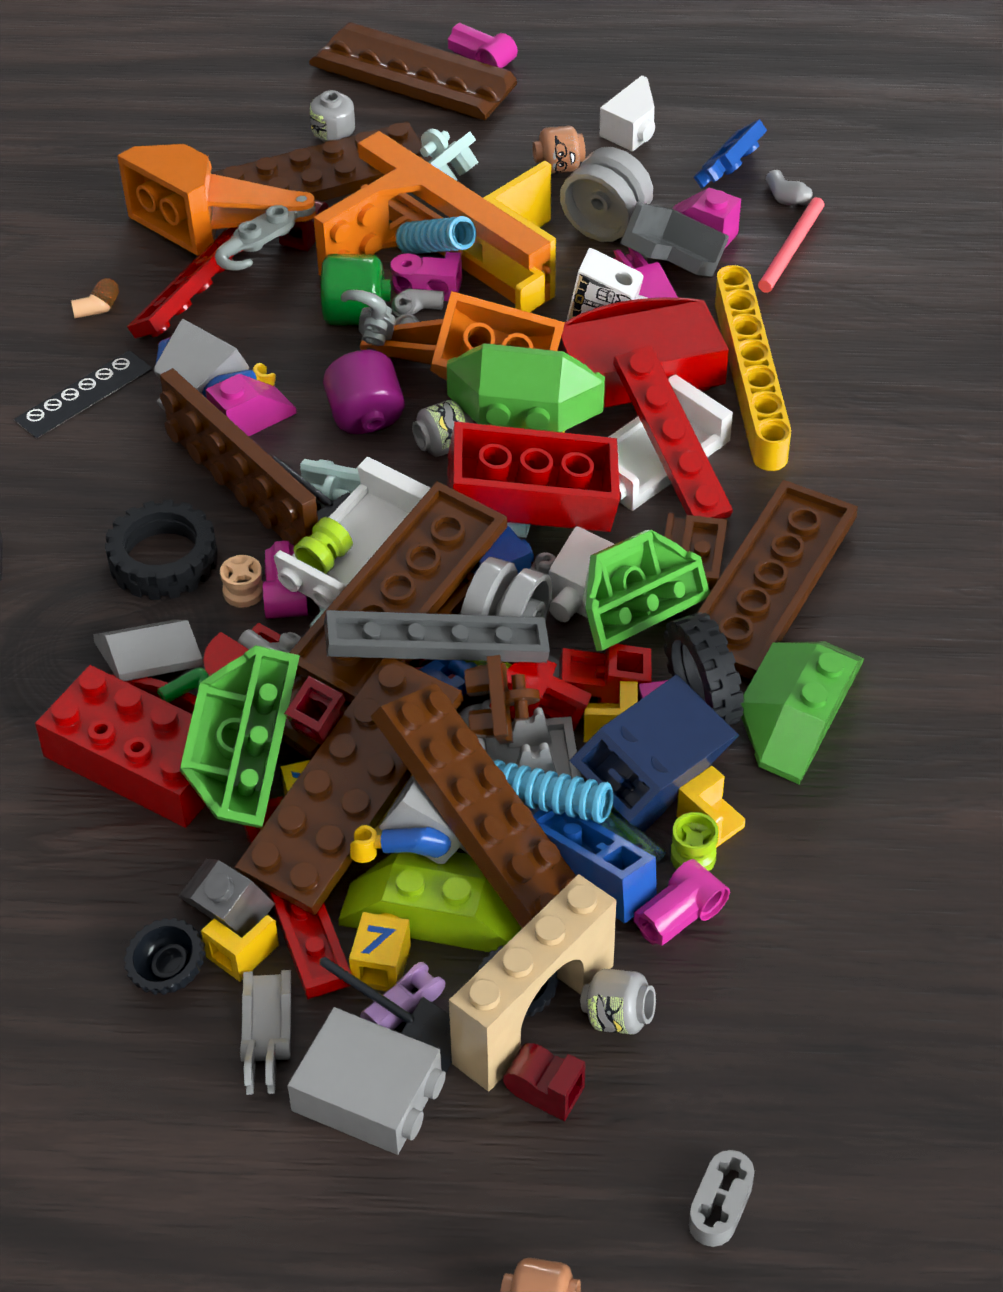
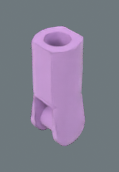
M419 962L392 988L385 992L383 996L412 1014L422 997L430 1002L436 1000L443 992L446 983L441 977L434 978L428 973L429 967L424 962ZM416 987L418 991L413 995L410 991ZM375 1001L364 1009L360 1015L363 1019L394 1030L404 1022Z

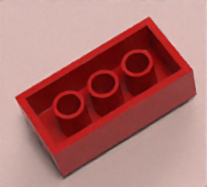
M454 421L448 452L447 486L507 516V522L573 529L578 526L585 530L611 532L620 501L617 438Z

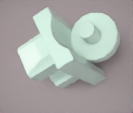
M428 129L421 136L423 147L420 149L422 156L432 157L428 163L457 180L456 176L447 165L449 161L459 176L479 163L468 147L476 141L471 132H468L457 142L454 141L449 145L450 135L448 132Z
M304 459L300 463L301 477L332 501H335L347 492L351 494L361 484L357 468L335 465L333 461L319 459V461ZM316 499V503L321 504V509L324 508L325 505Z

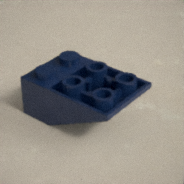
M676 674L601 727L569 761L587 780L594 779L598 785L602 782L610 783L613 790L612 805L629 823L645 832L678 799L679 788L705 771L734 742L739 734Z

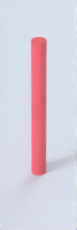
M815 197L810 201L759 281L758 287L762 292L769 293L824 208V201L821 198Z

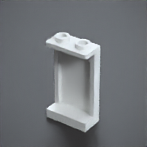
M676 374L670 377L668 380L706 456L709 457L730 442L733 412ZM639 416L609 436L617 438L619 502L631 511H634L671 484Z
M367 456L357 467L361 484L328 517L337 521L347 530L353 541L352 548L343 557H337L334 560V567L327 574L298 560L295 554L291 556L279 550L274 555L279 581L292 592L299 591L312 598L321 608L327 609L429 491L430 487Z

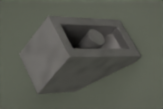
M206 859L179 895L182 900L211 919L215 918L241 938L259 923L275 904L250 879L220 860Z

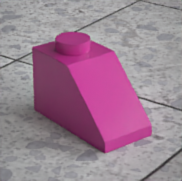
M709 187L676 204L672 208L727 234L729 239L725 248L738 234L741 199L726 194L723 191Z
M242 374L232 376L206 389L207 399L248 436L297 414L296 407L275 386Z

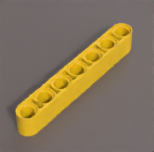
M738 265L724 266L717 273L715 308L722 337L729 349L728 361L752 459L760 469L766 471L780 470L788 462L791 427L751 275L744 267Z

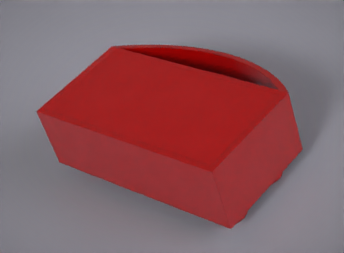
M661 297L622 301L581 313L564 324L557 351L569 354L585 364L594 373L598 372L605 376L604 408L631 403L613 365L614 357L650 344L668 379L676 374L700 391H707L713 386L726 384L729 349L704 300Z
M89 665L35 722L43 756L186 828L206 805L180 772L197 697L188 692L168 703L160 699L157 693V689L168 684V682L148 677L123 681L116 678L115 675H110Z

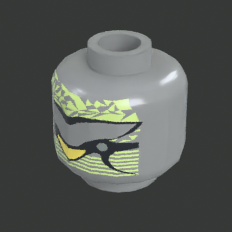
M328 90L313 99L310 104L311 131L315 137L325 143L329 140L350 137L355 131L354 104L348 96L335 90Z
M446 400L419 410L417 421L412 424L413 435L418 447L422 451H427L432 456L439 457L449 452L454 421L473 423V419L461 409L458 403L453 400Z
M601 969L594 975L590 984L584 985L580 1004L582 1011L588 1014L589 1022L595 1030L636 1034L643 1028L644 1024H649L654 1017L656 993L654 987L648 985L642 973Z

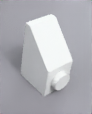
M640 76L600 107V137L633 152L653 136L655 131L654 103L648 79Z

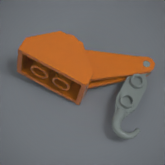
M186 144L134 146L117 155L129 218L197 256L214 242L216 229L238 227L234 235L227 242L223 243L215 253L217 265L226 270H242L253 264L251 259L232 261L228 259L229 257L241 250L246 252L258 251L264 244L274 238L289 233L295 222L308 221L316 216L315 200L311 193L286 190L211 174L212 167L208 156Z
M347 290L341 295V300L344 302L355 300L369 306L362 308L359 318L358 330L363 335L360 343L361 350L380 351L388 357L431 365L430 371L446 381L448 360L454 357L458 358L466 351L484 343L557 351L565 324L562 321L451 291L444 319L395 325L396 318L391 314L392 309L378 295L363 290Z

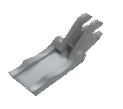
M281 970V974L253 975V971L243 972L240 1055L241 1062H244L246 1095L254 1094L256 1061H266L265 1078L267 1093L272 1094L275 1093L277 1060H291V970Z

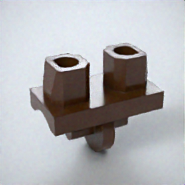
M487 656L486 665H479L464 671L465 685L469 697L490 694L491 708L469 711V729L478 738H496L500 745L514 743L510 706H514L516 721L528 720V705L539 702L540 693L537 689L526 688L524 674L511 676L513 690H509L507 667L505 663H502L501 656Z

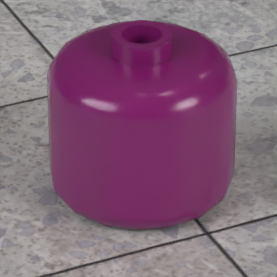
M369 349L344 354L333 361L325 371L323 386L337 427L346 433L363 434L382 430L393 425L401 417L405 407V400L393 363L382 352Z

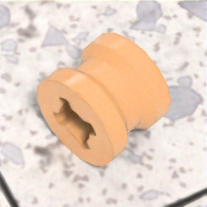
M236 555L224 561L220 567V577L223 583L222 591L225 601L231 606L238 608L250 607L261 601L263 597V581L261 579L262 567L259 561L248 555Z

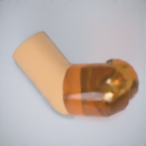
M110 278L101 279L95 285L89 297L71 300L74 318L108 312L119 294L117 283Z

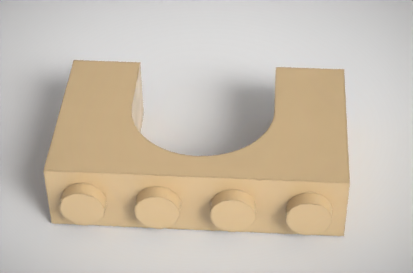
M578 874L449 999L452 1064L489 1092L504 1077V1074L521 1048V1027L525 1014L538 991L552 974L557 971L558 979L581 994L584 985L590 984L594 975L599 970L611 969L613 967L616 899Z

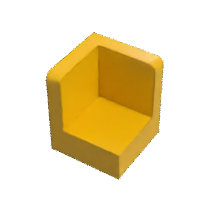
M620 681L619 704L588 703L584 710V742H588L601 727L638 702V682Z
M710 766L679 788L677 817L679 818L681 815L690 812H700L710 816L718 826L717 848L745 827V818L722 799L725 776L715 767Z
M266 915L243 938L215 918L201 930L202 939L205 943L206 958L239 982L243 980V972L253 971L279 946L276 921L269 915Z

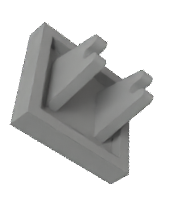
M536 708L533 712L534 715L529 717L528 720L516 721L514 717L512 722L514 743L500 745L496 738H484L486 752L493 762L495 760H502L506 765L512 762L517 764L518 767L522 765L529 766L531 770L541 768L545 774L548 771H555L558 777L562 773L570 775L571 779L575 776L581 777L580 771L569 761L577 753L571 716L545 719L542 708Z

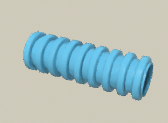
M465 216L405 222L399 226L396 232L398 248L406 254L467 250L476 239L474 223Z
M502 760L494 761L495 765L504 773L506 780L521 801L524 804L526 803L528 808L535 809L539 806L542 811L548 812L552 809L553 813L559 815L566 812L567 816L573 818L579 814L581 819L588 821L592 817L596 823L604 822L610 814L613 804V790L608 782H602L598 785L594 779H588L585 782L584 778L579 776L571 779L570 775L562 773L558 777L555 771H548L545 774L541 768L531 770V767L526 765L518 767L517 764L512 762L506 765Z

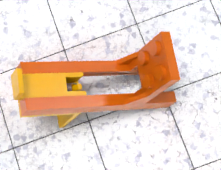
M378 131L358 143V154L361 160L383 173L384 176L369 185L364 184L359 191L314 216L318 273L320 276L323 260L328 255H374L381 249L398 247L396 232L401 224L411 221L443 218L407 194L411 192L449 218L465 216L474 223L476 239L467 250L438 253L444 257L446 252L461 253L462 269L513 302L515 309L530 313L555 297L556 238L540 228L551 220V164L546 161L541 162L482 198L384 133Z

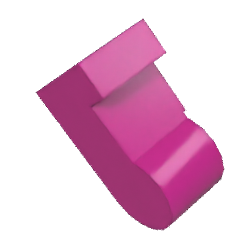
M446 252L445 258H420L410 253L396 256L391 261L394 292L400 294L409 288L444 291V301H449L451 291L457 293L460 291L463 279L461 253Z

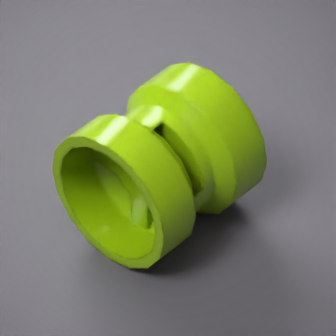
M323 517L313 526L312 535L310 537H303L294 546L293 550L298 560L327 574L334 567V560L337 557H343L352 548L353 541L341 524L331 518Z
M690 812L681 815L676 819L672 830L671 862L674 868L678 869L686 861L695 859L710 871L716 863V845L718 843V826L710 816L700 812Z

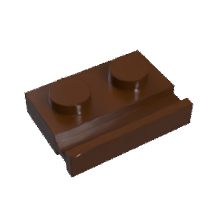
M668 513L664 537L677 543L687 552L691 551L701 556L708 587L713 589L720 577L727 519L687 515L686 519L674 518V513Z

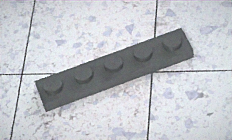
M326 610L324 619L327 656L487 661V656L500 655L503 662L547 663L550 653L545 617Z

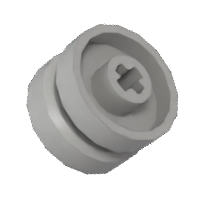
M600 147L590 153L581 163L580 167L574 170L565 180L560 189V203L565 216L571 224L586 237L600 242H613L623 237L638 202L650 204L653 200V184L649 173L639 160L628 152L615 147Z
M488 557L480 565L470 583L461 609V615L545 617L546 621L552 596L551 578L548 574L530 568H524L518 573L514 563L496 557Z

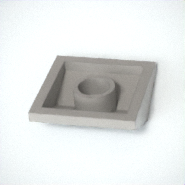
M169 620L93 634L95 645L114 675L123 681L203 666V659L188 620Z

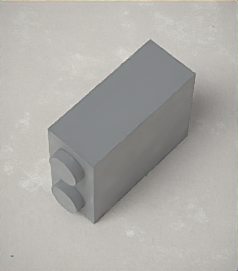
M334 1007L287 1085L291 1111L398 1155L407 1139L413 1140L417 1136L424 1117L422 1110L429 1098L435 1100L443 1087L446 1073L441 1070L440 1049Z

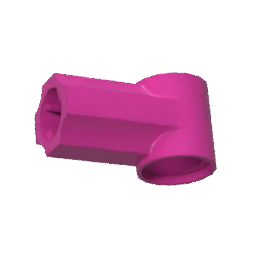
M458 23L452 28L451 35L448 38V49L453 52L499 68H504L517 57L518 53L514 40L507 34L499 33L492 37L462 23Z
M289 541L274 542L272 547L265 550L266 581H263V599L266 619L308 616L307 596L299 591L292 592L281 584L277 576L278 571L274 555L281 550L292 556L294 554V545Z
M688 860L674 872L668 886L634 912V922L648 942L652 945L659 944L663 946L697 918L706 921L714 917L727 902L730 889L697 860Z

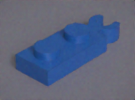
M760 119L737 130L702 166V169L694 175L693 178L701 189L711 180L714 183L723 174L728 175L742 165L740 158L751 154L760 146L758 140L767 131Z

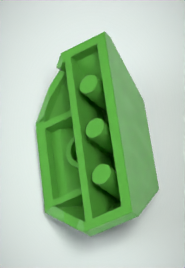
M484 343L466 351L458 358L449 359L447 362V396L458 403L461 409L477 424L563 432L602 413L604 410L605 376L598 372L594 373L585 364L562 351Z
M645 530L590 555L583 602L596 651H603L705 600L710 591L701 556L691 551L687 552L677 543L653 530Z
M825 641L772 643L743 695L744 702L741 703L744 709L741 718L748 738L755 750L754 755L758 767L800 785L864 658Z
M255 645L246 651L244 655L200 682L180 772L216 819L262 829L286 722V715L284 713L289 707L300 655Z

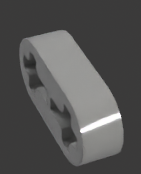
M727 1150L715 1155L709 1163L691 1204L689 1216L690 1233L696 1241L703 1245L711 1247L721 1246L730 1240L736 1230L751 1194L755 1173L753 1163L743 1153ZM730 1169L739 1172L738 1178L733 1180L729 1191L723 1190V1175H727ZM715 1204L721 1206L720 1221H717L713 1227L705 1225V1218L711 1215Z

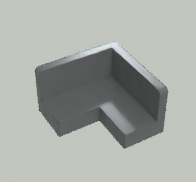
M638 202L620 244L649 258L667 260L696 275L713 277L729 237L727 234L672 208Z

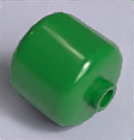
M331 254L324 258L321 269V308L323 319L327 324L331 326H359L362 308L369 307L355 300L342 301L341 295L344 291L363 290L378 295L385 302H391V280L384 279L383 264L376 255Z

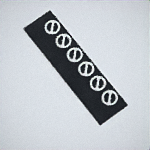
M128 350L13 420L35 438H39L153 368Z

